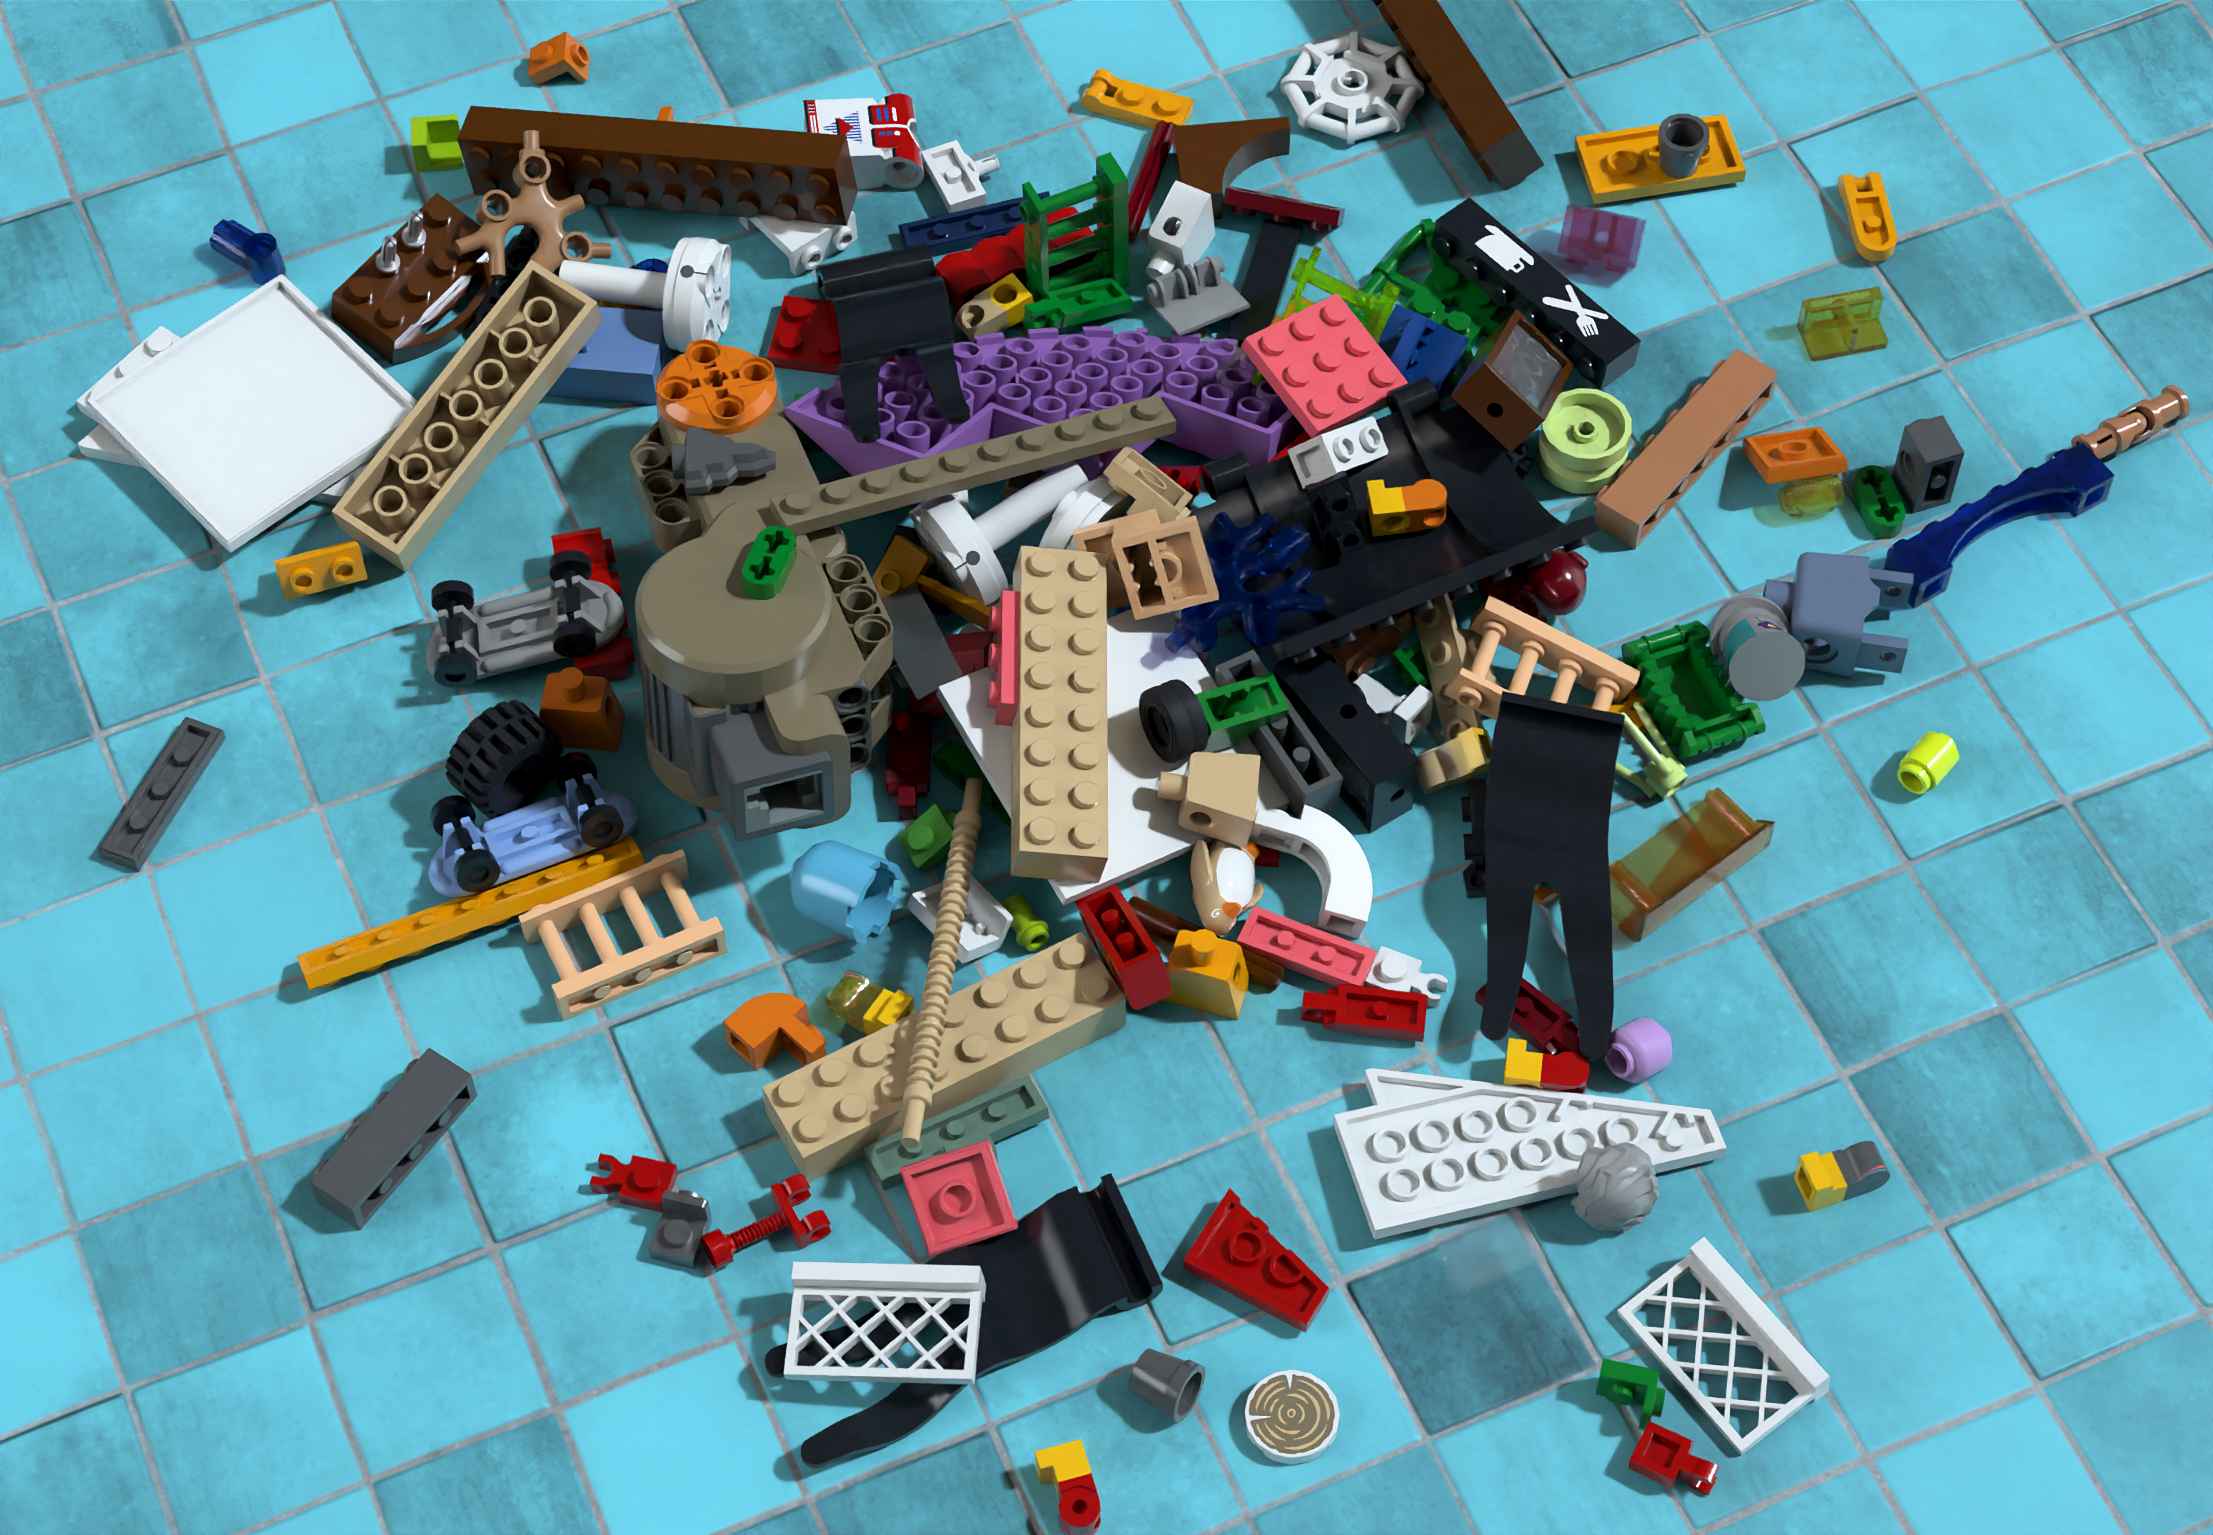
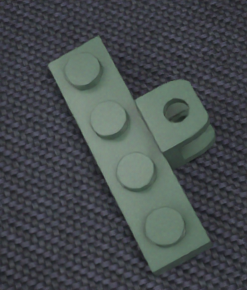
M1027 1075L924 1120L919 1145L916 1148H907L901 1144V1130L864 1146V1155L883 1191L904 1182L900 1172L902 1166L988 1138L998 1163L994 1142L1049 1119L1048 1107L1031 1078Z

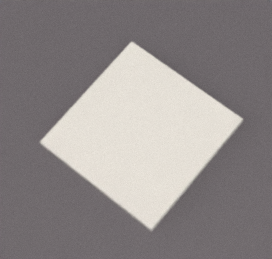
M280 274L84 402L87 410L231 553L375 456L418 401L283 274Z
M1130 609L1107 618L1108 861L1099 883L1048 879L1063 906L1194 849L1199 840H1203L1208 844L1216 839L1182 828L1178 824L1180 801L1156 797L1160 771L1184 775L1189 757L1176 763L1163 761L1150 745L1140 719V696L1151 687L1161 685L1169 680L1179 679L1185 682L1194 694L1218 688L1170 612L1135 621L1133 611ZM986 667L939 686L936 695L1011 818L1012 726L994 724L995 708L988 707L987 697L990 681H995V670ZM1248 735L1240 740L1237 745L1211 752L1260 755ZM1261 757L1256 812L1258 808L1284 811L1288 808L1290 801Z

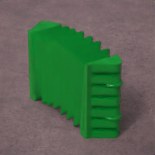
M1698 620L1681 626L1675 625L1671 629L1650 636L1643 635L1640 639L1622 644L1621 646L1623 663L1640 671L1637 684L1633 688H1639L1637 698L1646 699L1643 707L1647 713H1653L1651 719L1655 725H1660L1659 731L1661 735H1671L1668 746L1680 745L1676 755L1678 760L1692 757L1699 753H1710L1713 749L1731 744L1732 742L1746 741L1747 738L1764 733L1766 730L1758 705L1751 702L1743 703L1745 697L1740 694L1735 695L1736 690L1733 685H1729V675L1721 676L1724 664L1716 665L1719 654L1713 655L1710 646H1706L1710 631Z

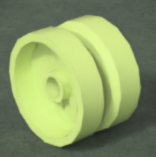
M1577 388L1559 394L1545 421L1541 424L1537 464L1543 476L1555 487L1575 494H1593L1600 492L1605 485L1611 487L1617 480L1618 474L1627 462L1632 419L1625 405L1613 395L1597 389Z

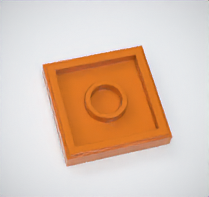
M1820 426L1743 439V453L1767 484L1847 472V457Z

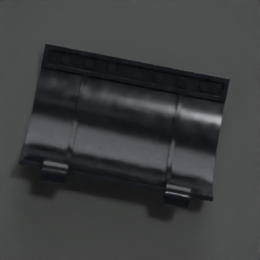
M1426 376L1389 390L1386 393L1387 404L1391 414L1377 419L1376 423L1383 435L1388 454L1344 471L1348 475L1366 536V540H1364V544L1361 547L1347 553L1337 551L1330 555L1324 551L1306 489L1302 488L1289 455L1252 470L1247 458L1240 450L1201 465L1200 473L1204 486L1210 497L1216 502L1194 510L1188 515V517L1196 515L1218 589V600L1235 627L1246 641L1266 659L1280 661L1292 657L1294 664L1319 655L1316 647L1331 641L1333 648L1358 639L1355 631L1370 625L1372 632L1393 625L1397 623L1394 615L1409 609L1411 616L1432 609L1436 607L1433 599L1448 593L1450 600L1471 593L1475 591L1472 585L1475 581L1486 577L1488 584H1492L1513 575L1510 567L1525 562L1528 569L1551 560L1549 551L1563 546L1565 553L1588 545L1590 543L1587 536L1600 531L1596 518L1593 514L1565 524L1551 515L1525 486L1504 453L1499 441L1461 405L1441 412L1437 391L1431 380ZM1383 479L1385 488L1413 486L1418 481L1424 479L1436 480L1447 491L1446 518L1441 525L1432 529L1373 537L1366 504L1367 481Z

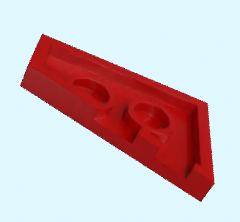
M1230 1188L1183 1260V1269L1305 1333L1329 1294V1287L1291 1249L1287 1250L1269 1232V1227L1258 1216L1255 1218L1241 1204V1199Z

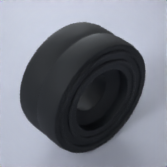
M1179 679L1169 680L1161 685L1151 687L1141 694L1139 714L1142 727L1153 750L1163 761L1176 763L1186 759L1194 752H1202L1206 749L1209 734L1205 714L1198 698L1185 682Z

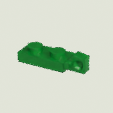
M1112 277L1045 292L1043 299L1025 305L1022 325L1027 330L1050 328L1051 326L1059 329L1061 327L1075 326L1080 323L1131 312L1133 300Z

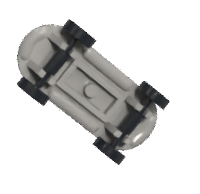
M576 550L561 551L550 558L549 576L555 582V586H548L496 599L477 606H473L474 590L468 583L458 580L440 582L431 591V604L438 612L439 626L432 634L427 646L425 658L427 669L438 684L449 688H460L468 686L478 679L562 658L585 657L605 646L618 635L623 626L625 615L622 601L615 591L604 583L588 580L592 575L591 559L587 554Z

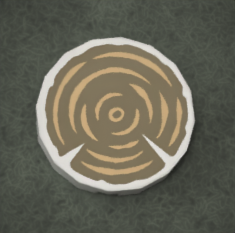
M1297 1370L1274 1372L1260 1380L1248 1395L1244 1412L1247 1436L1253 1445L1256 1444L1263 1451V1455L1271 1460L1291 1465L1310 1462L1319 1457L1321 1452L1326 1450L1328 1446L1330 1447L1336 1439L1340 1420L1337 1398L1328 1385L1311 1373Z

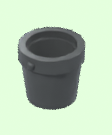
M1675 114L1662 121L1658 131V144L1660 146V168L1666 175L1677 179H1684L1696 173L1710 137L1708 126L1699 117L1690 114Z
M1149 1348L1141 1354L1132 1370L1128 1385L1129 1391L1162 1411L1164 1416L1180 1422L1190 1413L1201 1393L1205 1379V1367L1189 1359L1185 1361Z

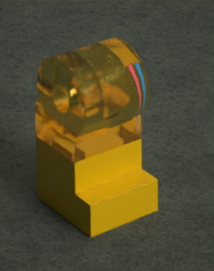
M854 970L846 971L825 999L826 1005L835 1015L867 1035L915 1013L914 997L899 989L896 993H893L873 983L868 977Z

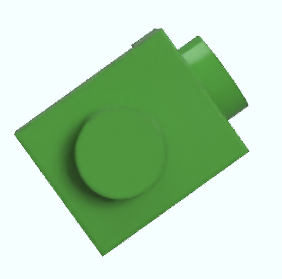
M934 804L897 836L917 869L926 873L949 853L951 849L950 842L953 840L954 819L959 812L958 810L953 809L949 811Z

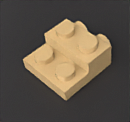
M1131 446L1124 447L1103 472L1109 478L1108 484L1117 493L1125 497L1131 495L1136 499L1126 512L1128 515L1156 508L1160 523L1163 524L1186 518L1192 512L1185 506L1193 496Z

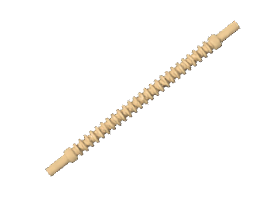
M969 778L966 781L962 808L956 814L953 824V840L950 842L951 849L948 853L949 859L944 873L946 879L943 881L944 889L941 892L942 899L939 902L940 909L937 912L936 930L933 933L934 940L931 944L933 950L929 954L931 960L928 963L927 981L924 984L923 1002L920 1005L919 1023L916 1026L917 1034L914 1037L916 1044L912 1047L913 1055L910 1058L912 1065L908 1069L910 1076L906 1080L907 1087L903 1095L906 1113L900 1142L907 1148H916L919 1145L924 1112L930 1108L932 1103V1089L935 1086L933 1079L937 1075L935 1068L938 1066L937 1058L940 1055L941 1036L944 1033L945 1015L948 1012L947 1004L950 1001L949 994L952 990L950 984L954 980L952 974L955 971L954 963L957 961L956 953L959 950L960 932L963 929L962 922L965 918V902L968 899L967 892L970 889L969 882L972 879L971 872L975 860L974 853L977 850L976 843L979 839L978 833L982 824V819L978 812L983 782L978 778Z

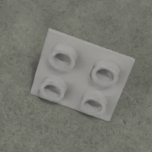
M1209 255L1204 259L1194 262V268L1190 264L1185 265L1184 274L1177 268L1173 272L1153 278L1152 283L1147 285L1148 295L1144 296L1145 300L1179 336L1196 332L1201 327L1221 319L1230 318L1236 313L1250 308V304L1220 274L1225 268L1219 256L1213 258Z

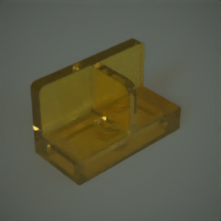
M1879 286L1802 300L1797 328L1811 361H1822L1887 348L1888 339L1879 320L1884 300Z

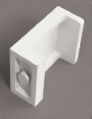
M851 211L847 226L795 219L784 221L778 217L761 214L753 218L739 217V222L748 231L754 227L759 228L788 257L790 271L795 276L800 275L806 270L816 268V265H819L822 260L839 250L848 248L858 238L856 217L853 211Z

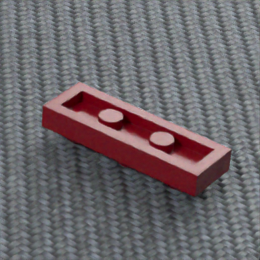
M1233 186L1225 188L1223 204L1233 205V213L1255 216L1256 210L1271 213L1270 220L1293 224L1294 218L1309 220V228L1322 231H1331L1332 225H1342L1345 213L1344 208Z

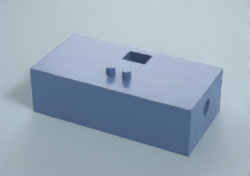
M599 307L602 323L545 396L657 405L656 382L660 372L667 365L670 351L664 337L662 312Z

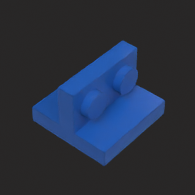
M1396 303L1377 344L1408 383L1424 376L1428 377L1433 383L1440 400L1470 339Z

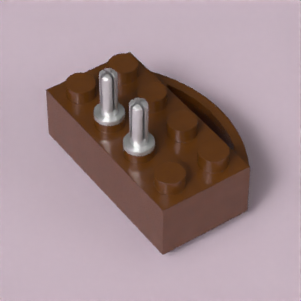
M436 193L421 209L411 211L408 221L393 236H385L382 240V246L332 293L331 318L392 365L418 359L444 347L462 334L474 322L477 311L494 282V278L489 277V256L485 250L477 249L459 256L454 247L455 240L477 232L481 226ZM481 278L484 280L472 302L461 314L442 328L425 334L440 318L444 317L458 304L464 294Z

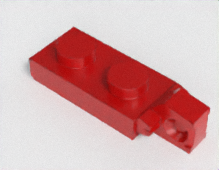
M1339 984L1336 989H1327L1326 994L1304 991L1301 1005V1020L1323 1024V1028L1335 1032L1423 1042L1428 995Z

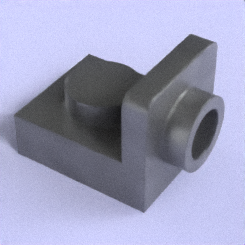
M665 1190L661 1199L664 1211L649 1248L650 1258L695 1269L703 1248L701 1236L708 1233L712 1223L709 1202L699 1194L689 1190H681L679 1192Z

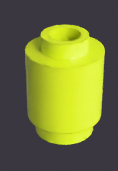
M1925 733L1900 761V769L1897 771L1900 783L1908 791L1918 795L1934 790L1959 761V753L1955 742L1943 733Z

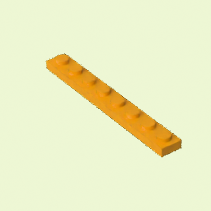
M630 835L609 846L561 861L492 886L476 894L455 898L297 955V959L309 990L317 987H330L337 984L344 977L361 971L371 972L377 970L388 961L402 956L411 957L418 955L427 947L443 941L462 939L469 932L485 926L501 925L507 922L510 917L529 911L539 904H549L644 865L643 856Z

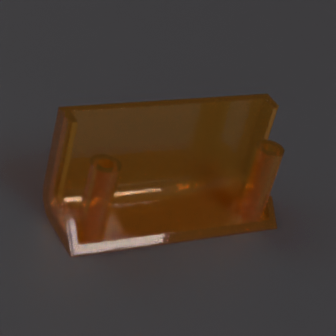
M1720 788L1708 790L1704 800L1627 856L1613 862L1609 866L1612 923L1634 942H1640L1766 849L1771 842L1775 821L1759 819L1754 821Z

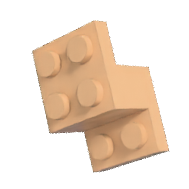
M1155 508L1074 529L1073 537L1078 551L1106 553L1107 610L1130 604L1136 621L1215 601L1219 598L1196 515L1161 524Z

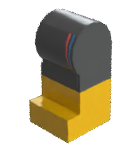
M1873 1141L1859 1142L1845 1150L1839 1149L1819 1155L1817 1151L1801 1155L1794 1174V1179L1810 1212L1874 1191L1883 1186L1890 1178V1173Z

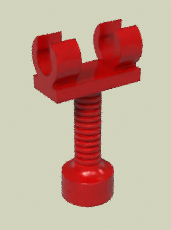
M803 1174L793 1175L785 1179L781 1184L776 1183L770 1186L772 1201L778 1210L777 1214L774 1212L772 1215L764 1217V1219L761 1218L760 1221L757 1220L756 1223L753 1222L748 1224L747 1227L744 1226L743 1229L740 1228L739 1231L735 1230V1233L723 1234L717 1228L701 1236L706 1255L715 1270L734 1261L733 1253L736 1251V1248H743L745 1245L753 1243V1241L756 1242L757 1239L760 1240L762 1237H766V1235L769 1236L770 1233L773 1234L774 1231L777 1232L778 1229L788 1228L799 1250L806 1247L808 1243H815L824 1239L832 1232L829 1227L831 1223L823 1210L814 1211L806 1215L801 1221H799L792 1206L805 1202L811 1196L808 1190L811 1187Z

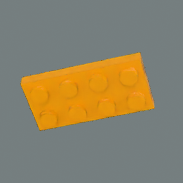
M1725 114L1700 118L1709 128V143L1705 152H1703L1696 173L1684 179L1670 177L1660 168L1658 131L1661 124L1576 136L1574 149L1593 204L1743 182L1746 169Z

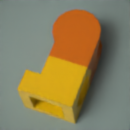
M1383 479L1367 481L1366 504L1372 536L1416 532L1441 525L1446 518L1447 491L1445 487L1433 479L1420 480L1413 486L1385 488Z

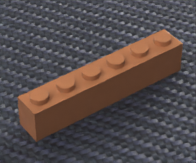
M1736 349L1726 361L1723 359L1719 360L1714 366L1708 381L1704 385L1698 384L1695 386L1688 397L1686 405L1681 410L1675 409L1672 411L1665 422L1664 429L1658 435L1652 434L1646 440L1641 454L1634 461L1630 459L1623 465L1617 480L1611 487L1605 485L1600 490L1594 501V506L1597 508L1595 518L1599 528L1635 550L1773 396L1778 372L1739 349Z

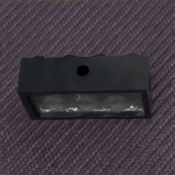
M1317 646L1316 649L1319 655L1294 664L1292 657L1287 658L1273 666V674L1287 699L1342 776L1340 798L1365 828L1372 833L1413 808L1418 759L1411 746L1407 743L1402 744L1394 735L1386 717L1381 713L1376 714L1369 706L1361 688L1355 683L1351 684L1345 678L1336 659L1331 654L1326 655Z

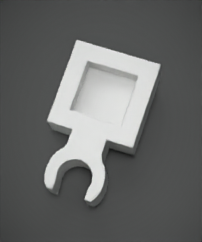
M1381 946L1367 975L1364 987L1428 995L1427 1006L1439 1008L1441 996L1432 994L1428 990L1430 988H1438L1446 992L1448 980L1440 974L1421 973L1423 961Z

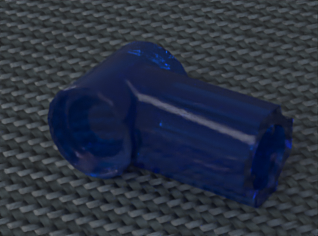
M222 219L214 226L213 234L209 239L212 249L250 271L252 280L255 283L265 285L280 274L285 276V264L276 238L271 234H256L233 219L230 221Z

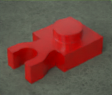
M600 1153L598 1158L599 1168L609 1170L612 1174L607 1178L592 1175L590 1180L592 1192L609 1194L619 1191L620 1203L663 1213L664 1208L661 1199L665 1190H673L678 1175L676 1164L632 1155L630 1164L625 1165L612 1155Z

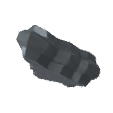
M688 427L684 444H673L672 447L673 479H684L685 491L688 496L703 495V493H708L711 489L724 488L735 479H753L776 469V452L753 443H735L730 437H725L722 434H711L709 430H703L700 427Z

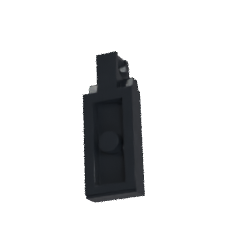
M1469 779L1470 796L1461 797L1463 823L1471 822L1472 834H1463L1465 860H1471V864L1463 871V882L1467 899L1486 897L1483 829L1487 784L1484 779Z

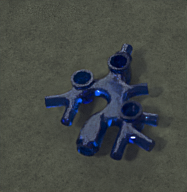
M1265 512L1250 525L1239 527L1227 513H1218L1213 519V524L1224 538H1218L1211 542L1203 540L1216 582L1219 598L1215 601L1182 609L1181 620L1174 627L1175 632L1165 639L1164 643L1166 648L1172 653H1177L1185 645L1197 653L1208 652L1214 648L1215 643L1218 641L1217 621L1229 615H1240L1243 618L1246 637L1256 645H1267L1278 634V614L1289 610L1322 613L1324 608L1323 596L1299 592L1314 579L1313 571L1307 566H1302L1284 583L1272 591L1253 593L1246 591L1242 587V584L1251 577L1279 573L1289 568L1308 551L1309 544L1311 543L1307 530L1298 524H1294L1291 527L1285 526L1262 549L1248 551L1247 549L1275 526L1273 516Z

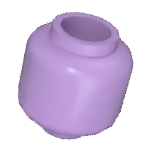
M1647 1017L1636 1018L1614 1029L1611 1032L1605 1056L1608 1068L1615 1076L1630 1083L1643 1082L1664 1071L1671 1063L1673 1055L1670 1034L1655 1020Z

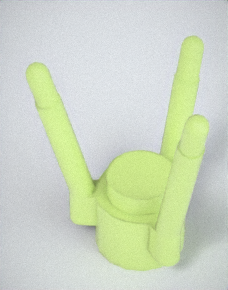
M1635 702L1633 705L1634 709L1662 754L1658 753L1630 718L1621 712L1620 714L1625 715L1624 726L1652 761L1643 770L1648 776L1646 780L1617 762L1615 773L1641 788L1650 799L1658 793L1665 800L1685 784L1689 775L1684 771L1686 768L1675 757L1640 702Z

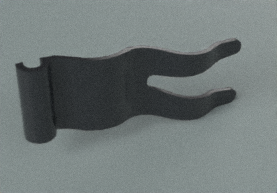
M927 243L816 265L817 284L819 288H824V297L829 306H833L841 349V363L839 364L841 392L847 422L854 439L859 443H872L880 439L881 430L878 410L880 367L882 363H887L890 358L899 354H909L917 358L925 376L933 403L947 423L961 424L968 421L971 417L970 408L962 393L955 362L953 327L947 289L941 275L937 276L935 273L932 254Z
M1502 691L1497 722L1492 738L1483 829L1487 915V980L1480 1029L1482 1034L1490 1040H1502L1507 1035L1524 971L1534 892L1537 888L1548 887L1557 893L1560 905L1569 971L1578 1011L1579 1052L1585 1059L1590 1061L1601 1060L1607 1054L1614 1012L1608 832L1615 766L1625 715Z
M1111 1173L1102 1176L1101 1183L1091 1191L1080 1193L1077 1186L1056 1194L1019 1221L1018 1228L974 1244L954 1248L924 1264L981 1267L986 1283L985 1302H982L975 1380L992 1369L1028 1358L1056 1345L1114 1305L1120 1310L1134 1309L1149 1303L1163 1290L1160 1276ZM882 1302V1304H883L884 1306H886V1305H888V1304L890 1303V1302ZM905 1303L892 1315L907 1329L926 1312L918 1303ZM928 1303V1304H929L931 1307H933V1306H935L937 1303ZM952 1304L939 1316L954 1330L969 1318L970 1304ZM874 1308L868 1314L854 1321V1323L860 1328L876 1315L879 1310ZM886 1319L871 1331L867 1337L881 1351L898 1337L900 1333ZM846 1325L822 1332L820 1336L834 1350L854 1332ZM967 1333L961 1337L965 1343L967 1342ZM945 1334V1335L937 1342V1344H938L941 1340H943V1339L947 1336V1334ZM813 1340L799 1351L797 1366H815L828 1354ZM859 1341L841 1359L846 1364L872 1358L875 1355L862 1341ZM787 1343L772 1348L766 1354L765 1367L768 1374L772 1377H784ZM954 1343L939 1355L935 1361L943 1369L964 1370L965 1353ZM928 1365V1366H926L924 1369H933V1368H932L930 1365ZM902 1383L878 1403L848 1416L806 1439L801 1446L802 1460L811 1468H820L849 1456L894 1444L928 1423L969 1384Z

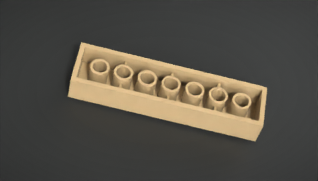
M530 260L332 509V514L339 529L406 573L600 326L602 319L597 301L535 261Z
M1021 545L1013 571V591H1020L1019 705L1012 724L1011 876L1099 883L1108 861L1106 553Z
M1082 931L949 996L948 1012L945 1015L946 1023L943 1026L944 1033L941 1036L942 1044L939 1047L940 1055L937 1058L938 1066L935 1068L937 1075L933 1079L935 1086L932 1089V1103L930 1108L925 1110L923 1121L1007 1085L1126 1026V998ZM921 1010L762 1087L766 1114L808 1183L864 1156V1146L903 1129L906 1113L903 1095L907 1087L906 1080L910 1076L908 1069L912 1065L910 1058L913 1055L912 1047L916 1044L914 1037L917 1034L916 1026L919 1023L918 1015Z

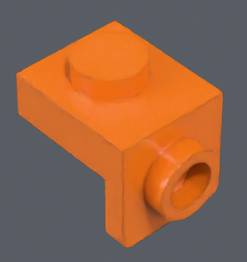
M564 32L530 48L528 77L536 85H539L568 71L577 81L582 83L588 80L589 53L583 44L578 43L569 33Z

